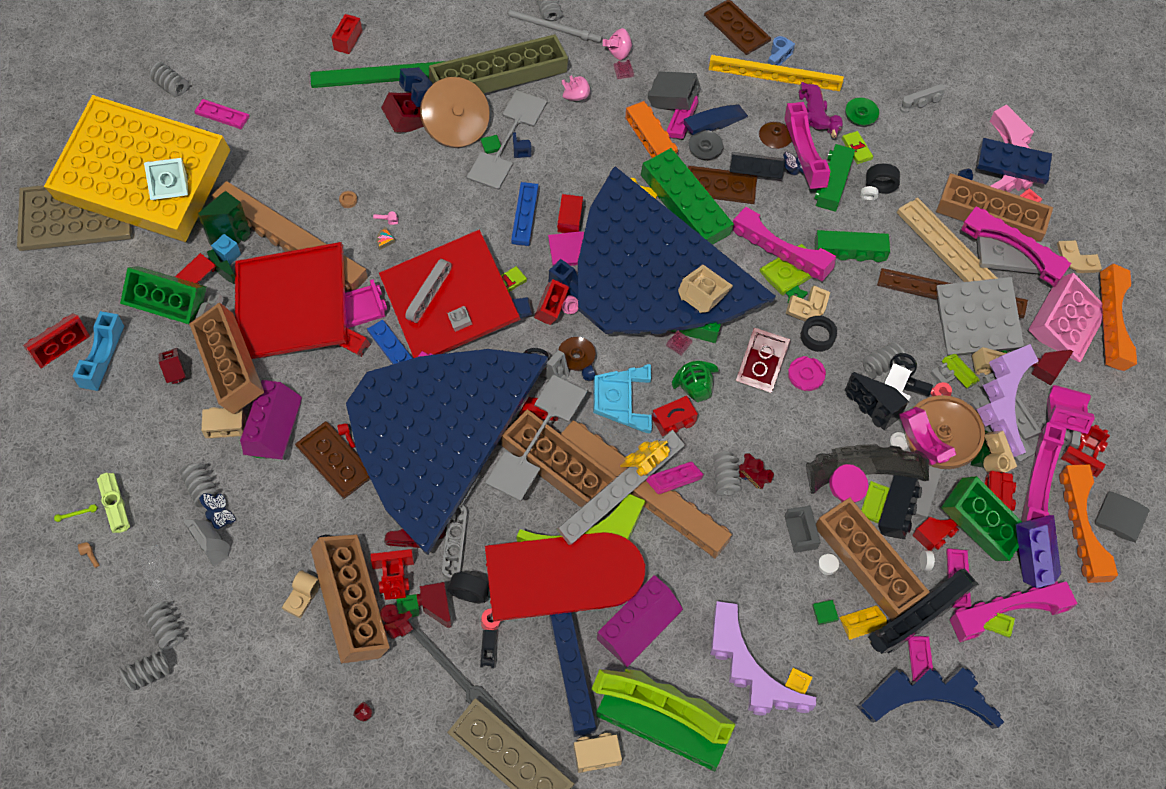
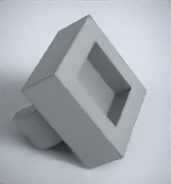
M465 306L447 313L455 332L472 325Z
M946 362L933 369L930 373L938 383H950L957 378L954 375V370L950 371Z
M1074 430L1071 432L1066 431L1063 445H1067V448L1070 445L1077 449L1080 445L1081 432Z

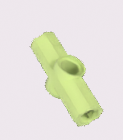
M114 473L101 474L97 478L111 531L112 533L127 531L130 528L116 476Z

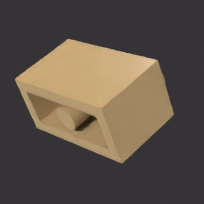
M212 407L203 409L201 431L204 437L242 436L246 418L243 408L234 414L225 408Z
M604 733L595 739H590V737L577 739V742H574L573 748L578 773L621 765L622 758L617 734Z

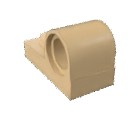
M982 347L972 355L975 374L980 375V373L988 375L992 373L993 370L989 362L1007 353Z
M994 431L985 434V439L991 452L984 459L985 470L987 472L992 470L1002 473L1016 468L1017 465L1004 431Z
M303 570L299 571L292 583L293 591L282 606V609L301 619L321 587L319 579Z

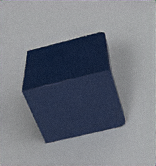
M512 132L514 158L531 157L530 140H517L516 132Z

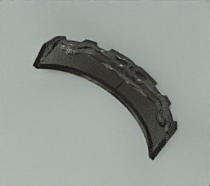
M877 444L845 446L832 449L830 454L820 453L816 455L814 461L806 463V473L811 494H815L818 489L828 484L834 470L845 464L860 468L865 475H899L929 481V459L925 454L917 450L914 452L904 451L900 446L890 445V447L886 448L879 447Z

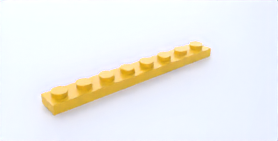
M711 55L709 70L797 85L804 82L806 84L818 85L821 89L833 91L841 90L844 76Z

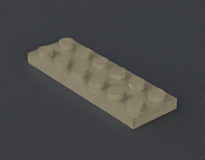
M476 698L447 732L510 789H572L575 785L573 781Z

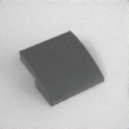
M1109 491L1095 524L1100 528L1116 532V536L1136 543L1148 516L1149 509L1130 498Z

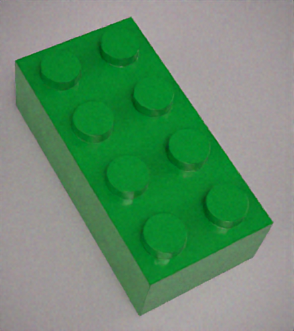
M140 266L127 267L120 304L189 325L195 320L201 303L204 302L207 286Z
M977 476L962 478L941 508L995 561H1010L1019 548L1016 524L1022 523V521Z

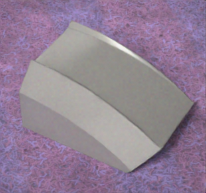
M185 519L183 521L213 567L228 557L230 546L222 539L212 523L193 519Z

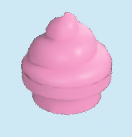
M574 296L565 297L561 307L562 311L566 314L576 313L578 310V300Z

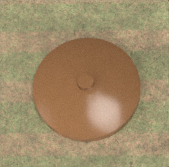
M447 77L435 82L426 91L421 101L420 116L426 132L436 142L447 147L459 148L472 144L483 135L489 122V105L485 95L474 83L464 78Z
M938 395L926 398L914 406L926 411L929 423L936 436L943 443L954 447L956 455L947 462H937L931 465L924 460L925 464L939 469H955L970 463L978 455L984 443L985 429L981 417L971 405L956 397ZM905 431L908 447L912 453L920 455Z

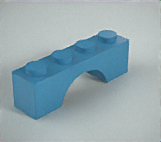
M99 312L93 326L94 341L91 352L85 360H79L72 376L79 388L98 391L124 328V324L118 314Z

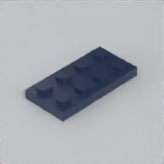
M983 138L977 169L1046 185L1049 180L1052 153Z

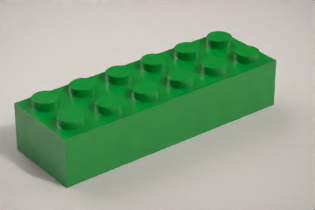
M672 148L642 164V178L657 194L663 204L713 245L731 235L734 223Z

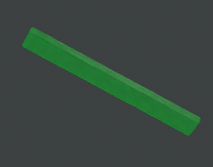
M445 61L310 72L311 87L322 88L399 81L401 68L419 67L429 78V65Z

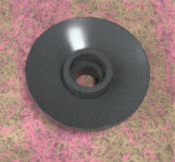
M703 130L690 137L688 146L696 157L712 159L721 153L723 142L715 132Z

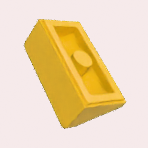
M877 605L839 617L849 640L872 633L887 625V618Z

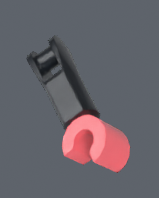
M911 376L908 378L903 389L927 397L930 394L932 396L941 394L951 396L952 388L948 383L941 382L933 388V384L917 380Z
M492 608L485 610L481 617V626L484 630L482 633L480 668L491 666L494 669L497 631L495 630L499 627L500 621L488 622L487 619L491 617ZM484 652L492 653V658L484 657Z

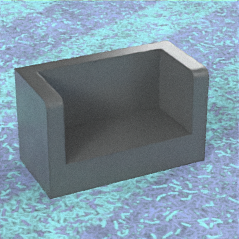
M811 506L787 509L784 517L794 553L818 549L821 542Z

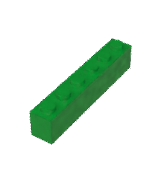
M604 695L597 710L596 717L714 772L727 745L712 743L695 730L672 717L623 698Z

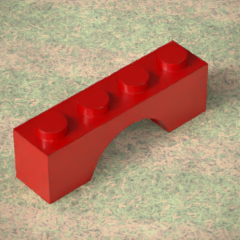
M929 517L916 529L912 536L928 551H933L935 548L939 550L946 543L945 539L948 536L952 538L958 533L959 525L952 518L949 520H938Z

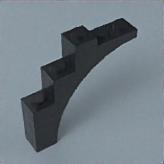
M965 568L960 569L910 610L884 627L872 632L868 636L871 646L881 654L886 652L890 654L896 651L936 618L943 616L979 584Z

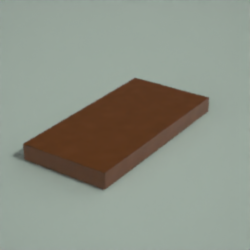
M726 0L704 13V16L745 55L771 41V37L731 0Z
M688 165V169L713 199L747 204L755 203L757 175Z
M327 421L295 443L299 451L343 500L370 480L360 457Z

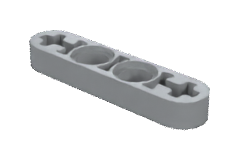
M440 259L408 307L406 319L414 323L420 320L451 270L450 262L444 259Z
M463 505L454 512L456 513L457 510H461L462 514L459 516V523L455 522L456 517L453 514L447 524L442 573L447 580L452 578V575L447 571L450 569V561H454V570H457L453 571V574L461 572L467 522V510ZM452 529H460L462 531L461 535L458 537L451 536L450 532ZM456 547L459 549V553L456 556H450L448 550Z

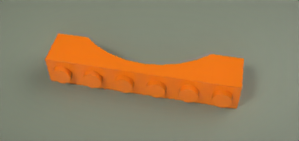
M1113 263L1100 271L1106 365L1125 371L1137 364L1136 347L1127 333L1122 314L1123 298L1126 291L1131 287L1130 270Z
M1067 465L1060 473L1059 479L1065 488L1064 500L1069 504L1068 517L1070 521H1073V537L1077 539L1079 545L1077 554L1079 558H1082V574L1087 578L1088 583L1112 582L1118 576L1114 557L1097 540L1087 516V498L1094 484L1090 465Z

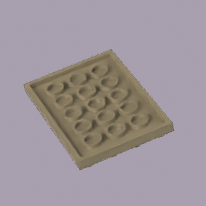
M44 185L20 188L17 248L19 251L131 239V224L55 200Z

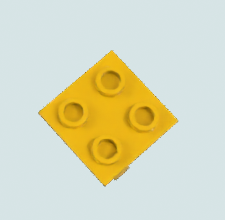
M667 441L643 442L638 446L639 450L624 458L625 462L620 467H637V474L639 476H646L656 467V464H660L669 456L670 450L667 446H664Z

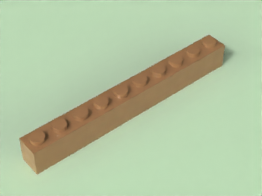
M227 181L212 194L214 200L224 191H227L239 200L249 228H253L260 237H267L274 246H281L285 252L326 245V243ZM344 255L345 291L357 290L368 278L366 269Z
M573 420L561 433L563 437L617 477L628 468L620 467L625 462V457L614 446L607 445L599 435L589 432L582 423L578 424ZM644 480L629 493L645 500V508L715 559L730 542L732 534L726 527L719 526L713 521L711 516L701 513L693 503L683 500L680 494L674 490L658 495L649 483Z

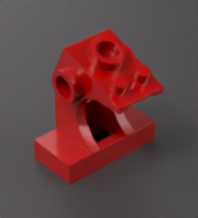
M1096 424L1094 427L1091 426L1088 434L1081 432L1079 447L1076 449L1069 445L1061 459L1071 465H1090L1092 475L1098 477L1106 464L1096 458L1099 451L1103 453L1108 445L1106 440L1110 437L1107 434L1109 431L1100 429ZM1084 446L1094 450L1091 456L1082 452Z
M412 549L371 554L373 569L382 568L383 570L382 581H379L380 594L384 593L385 600L406 598V591L409 590V579L405 578L404 566L414 565Z

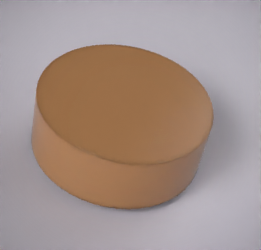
M352 191L343 192L339 196L340 205L344 208L354 207L357 204L356 194Z

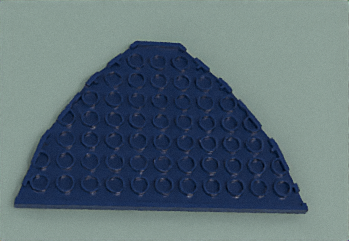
M616 166L610 171L608 178L590 206L578 258V311L605 334H613V332H624V334L651 332V334L666 333L668 330L676 329V331L703 327L705 324L716 322L721 324L743 315L746 311L753 308L757 309L762 304L771 303L775 300L776 296ZM701 265H704L733 285V287L711 310L699 313V310L685 300H681L678 289L686 276Z
M495 349L420 356L366 372L347 400L346 407L356 450L386 512L425 554L428 555L544 369L548 362L547 356L537 353L527 354Z

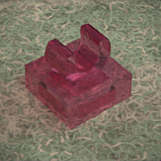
M629 59L626 62L618 61L614 63L617 79L634 77Z
M677 331L667 342L666 346L682 356L693 340Z

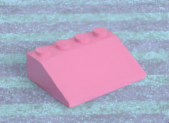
M1074 273L1063 276L1056 287H1052L1032 322L1029 331L1039 342L1056 351H1074L1070 358L1081 362L1103 321L1102 302Z

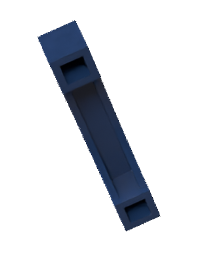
M570 612L549 615L564 682L573 736L577 737L595 733L596 725L572 614Z

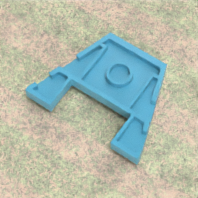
M647 364L641 368H628L627 371L622 372L614 371L595 375L593 381V413L639 431L651 433L652 415L632 413L631 382L650 383L651 365Z

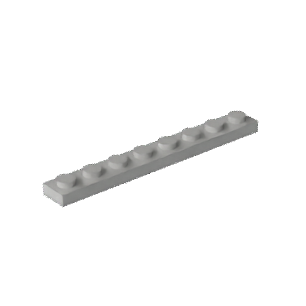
M673 430L669 431L659 440L667 441L664 446L669 448V456L660 464H656V467L646 476H639L636 472L637 467L626 468L557 528V531L569 545L575 542L684 446Z

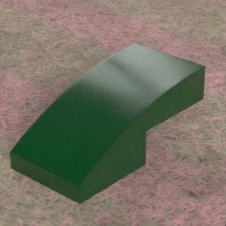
M214 249L207 251L209 260L216 265L215 270L224 279L235 284V275L228 261L220 262Z

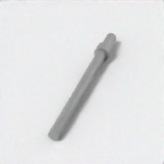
M514 10L509 11V16L579 36L586 41L588 39L599 43L602 41V36L592 34L591 31L585 29L582 31Z

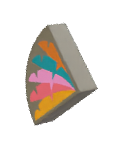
M386 227L377 235L379 250L395 243L394 237Z

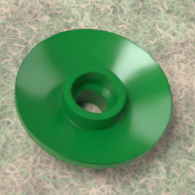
M854 98L847 103L845 113L849 120L855 124L870 125L878 119L879 108L870 99Z

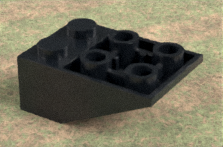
M856 372L851 374L844 390L846 396L850 400H854L859 405V409L872 418L874 425L881 427L883 430H886L900 419V414L904 412L909 402L895 387Z

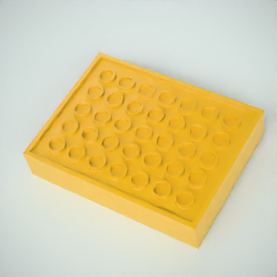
M92 95L44 187L55 200L186 242L199 216L198 213L202 210L223 167L230 148L222 135ZM182 158L188 179V195L150 200L144 163Z

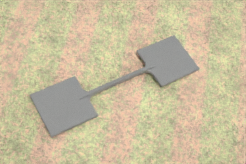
M516 90L502 116L511 118L515 122L496 155L480 152L466 178L499 190L513 165L512 162L500 158L512 132H514L519 123L534 126L547 101Z
M552 375L534 406L548 413L545 421L523 456L517 457L507 451L504 452L485 484L521 502L540 470L539 467L529 463L526 457L550 418L556 416L569 422L587 391Z

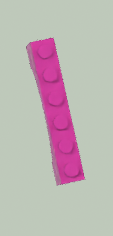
M804 102L787 103L784 120L810 189L827 187L831 171L826 159L822 160L814 146Z
M977 206L962 226L961 230L975 239L978 237L993 238L1017 248L1036 265L1041 274L1039 278L1056 287L1071 265L1065 257L1055 254L1050 248L1040 245L1033 238L1025 236L1018 229L1010 227L1000 218H995L985 209H980Z
M745 207L733 219V231L738 236H742L751 243L762 247L767 252L778 256L781 260L787 261L797 269L810 274L813 278L823 281L835 267V255L822 248L819 250L805 249L781 240L762 224L760 214L748 207Z
M1047 422L1041 430L1022 513V522L1049 516L1048 501L1058 456L1064 443L1065 427Z
M1056 581L1045 588L1034 587L1028 590L1027 593L1022 594L1021 591L1013 593L1006 599L998 597L992 600V603L985 604V602H980L971 609L966 607L957 609L950 622L959 642H964L979 637L985 631L983 626L989 620L996 617L997 613H1005L1017 609H1040L1051 612L1053 616L1071 610L1078 603L1067 581L1062 583Z

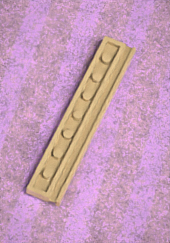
M918 197L898 209L897 214L964 282L998 279L988 268L980 267L979 259Z

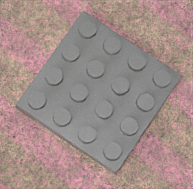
M1012 277L936 286L947 356L951 354H957V356L974 354L982 347L996 351L1017 350L1024 347Z

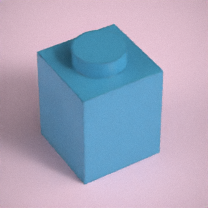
M225 234L211 245L218 259L221 262L227 260L229 265L241 255L238 244Z

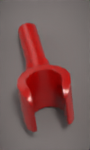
M348 424L337 425L339 435H346L352 449L356 446L351 438Z

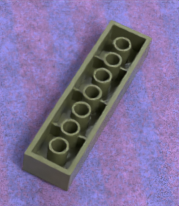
M556 34L429 65V80L434 84L447 77H460L471 81L483 93L565 73L567 72L568 57Z

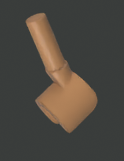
M88 542L78 544L80 555L87 554L95 568L99 567L100 565L94 557L92 546Z

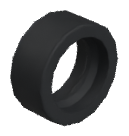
M882 163L871 166L867 170L866 186L876 187L878 193L889 194L899 188L900 171L896 166ZM888 177L890 180L880 181L876 180V178Z
M812 316L803 324L800 333L801 341L808 349L815 352L829 350L835 342L837 327L827 317ZM812 326H821L829 332L830 337L826 341H817L809 336L808 330Z
M458 572L452 575L448 591L458 599L480 604L486 600L489 584L477 576Z

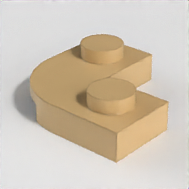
M1076 240L1059 241L1057 243L1060 256L1065 257L1071 263L1070 268L1076 270L1077 273H1096L1102 270L1098 254L1080 255Z
M813 286L810 289L807 301L793 295L790 297L786 314L803 321L812 316H821L826 310L830 292Z

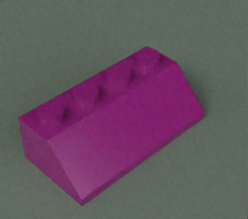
M261 380L264 393L254 400L240 439L243 455L283 460L302 397L281 382Z
M653 575L638 593L597 632V640L628 668L681 613L683 608L670 588Z

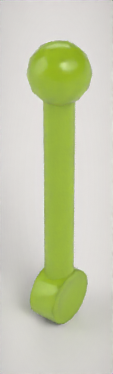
M93 504L87 509L64 515L56 514L54 521L60 522L62 519L87 512L94 513L97 511V506Z

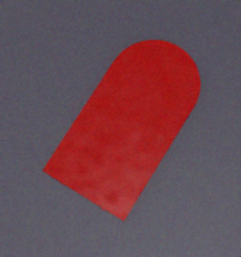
M613 533L583 534L570 545L563 537L485 546L493 622L616 607L628 602L638 593L645 577L646 564L638 548L628 539Z

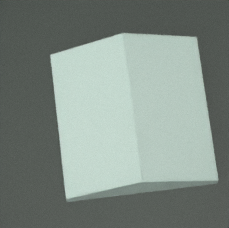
M182 158L144 163L150 200L188 195V179Z

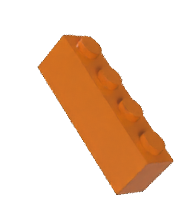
M645 101L626 108V120L652 158L670 148L677 154L676 144L672 143L668 132L664 131L659 119L655 118L651 107L647 106Z

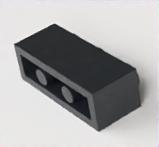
M732 152L729 171L782 179L785 161L783 158Z
M894 475L878 524L882 535L906 539L907 532L910 533L912 528L911 519L917 512L916 502L922 495V487L919 485L918 478Z

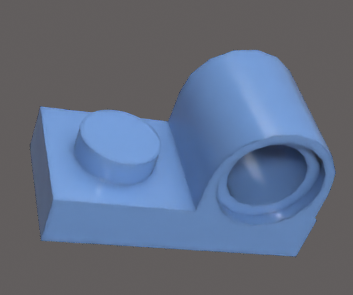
M782 36L774 38L771 49L772 55L769 57L768 63L780 66L793 54L795 43Z

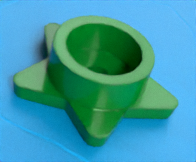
M798 285L786 292L788 296L787 303H789L790 297L794 294L803 299V297L808 295V292L800 290Z

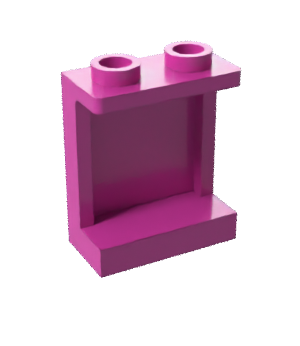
M373 279L370 280V286L345 293L346 328L385 317L384 311L387 310L385 300L380 299L382 293L379 284L375 285Z
M1053 385L1047 398L1049 423L1088 434L1095 419L1094 414L1088 413L1087 408L1091 395Z

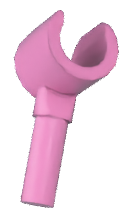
M393 211L389 212L388 215H373L374 219L388 220L389 225L398 224L397 214Z

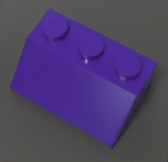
M1054 515L1016 524L1023 582L1035 588L1054 584L1061 575Z

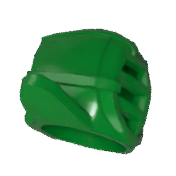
M705 361L689 362L678 370L672 380V387L676 389L681 386L685 393L697 403L705 401L712 397L713 377L711 373L719 372V369L715 364Z

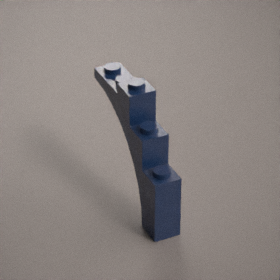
M963 667L957 669L944 683L942 682V676L937 671H932L931 669L925 670L911 684L909 683L910 679L903 672L893 671L857 706L872 723L877 722L889 711L914 701H938L958 706L979 717L992 729L999 728L1004 723L1000 718V712L994 707H990L985 702V697L979 691L973 690L978 684L975 680L976 677L969 669H964Z

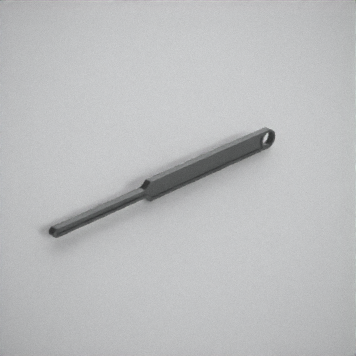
M408 619L413 627L410 633L466 692V701L471 704L475 698L478 699L551 762L481 687L472 686L417 626Z

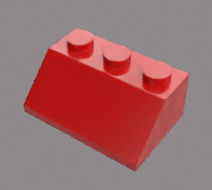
M72 313L52 327L47 328L35 338L30 339L23 346L41 369L89 338L90 335L79 316Z

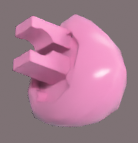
M621 28L609 40L603 39V46L607 47L615 58L622 60L629 54L632 41L629 33L624 28Z
M571 75L569 76V83L562 80L565 88L563 98L580 101L589 96L590 86L584 77L578 76L574 78Z

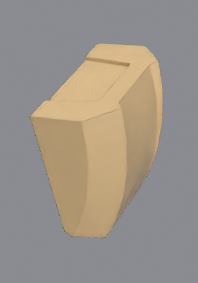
M701 265L682 280L678 292L681 300H685L699 310V313L711 310L729 292L733 285L706 266Z

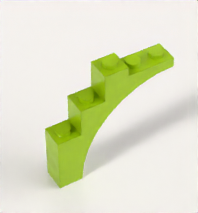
M628 494L609 517L589 528L584 534L606 532L620 535L629 540L644 509L645 500ZM520 529L516 537L517 542L562 536L539 535Z
M599 669L592 686V690L598 694L611 695L636 702L672 717L695 730L712 743L728 744L736 725L703 699L687 697L670 684L656 683L639 670L625 669V672Z

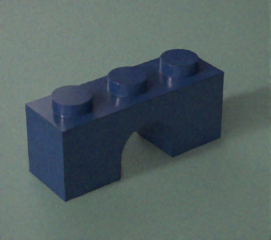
M419 67L400 69L399 85L405 92L412 91L411 100L417 107H420L424 94L433 83Z

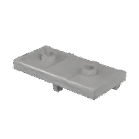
M988 237L977 238L980 267L1040 274L1036 265L1017 248L997 239ZM1037 242L1051 249L1050 242Z

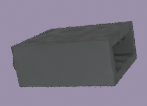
M659 71L653 81L651 90L648 92V100L651 106L662 109L690 110L700 87L697 73Z

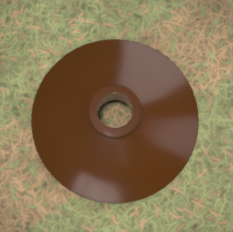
M768 122L759 130L760 140L770 148H784L792 142L787 125L781 122Z
M582 337L568 338L561 343L558 349L565 354L568 369L575 371L583 370L585 367L592 365L596 356L593 344ZM577 354V355H579L580 357H579V358H574L573 356Z

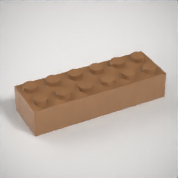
M950 173L936 212L965 222L977 206L980 209H985L995 218H1000L1010 227L1018 229L1025 236L1041 242L1046 234L1053 207Z
M219 302L189 324L220 406L234 414L264 393L235 316L230 310Z
M527 409L501 436L502 447L517 457L523 456L543 421ZM549 425L545 426L526 457L529 463L540 468L538 475L580 507L585 505L616 478L611 472Z
M850 497L818 519L816 523L817 531L891 621H894L910 610L930 593Z
M358 535L319 537L312 546L311 553L341 664L381 658L390 647Z

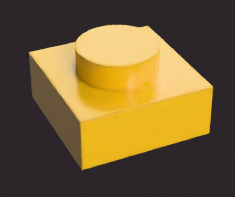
M792 668L784 687L805 694L812 677Z

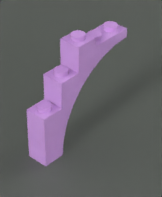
M1031 344L989 362L997 378L983 385L991 403L977 409L985 427L990 425L993 432L1004 431L1013 457L1026 452L1016 424L1015 397L1023 374L1031 365L1038 362Z
M717 601L714 609L710 655L715 656L718 660L731 658L730 683H734V686L740 688L750 685L748 710L760 716L770 713L772 705L778 710H788L789 707L796 708V711L800 713L812 711L816 706V697L801 694L784 687L771 678L755 662L741 636L738 623V605Z

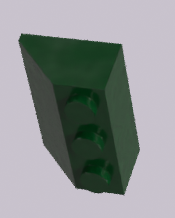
M227 191L220 194L198 213L210 245L215 243L223 234L237 244L241 241H246L251 234L241 202Z

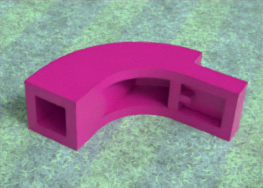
M914 407L900 414L903 427L910 441L929 464L944 463L956 455L954 447L943 443L936 436L925 410Z

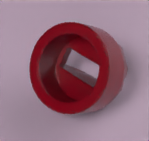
M362 702L354 710L353 716L359 721L365 722L372 717V709L366 702Z

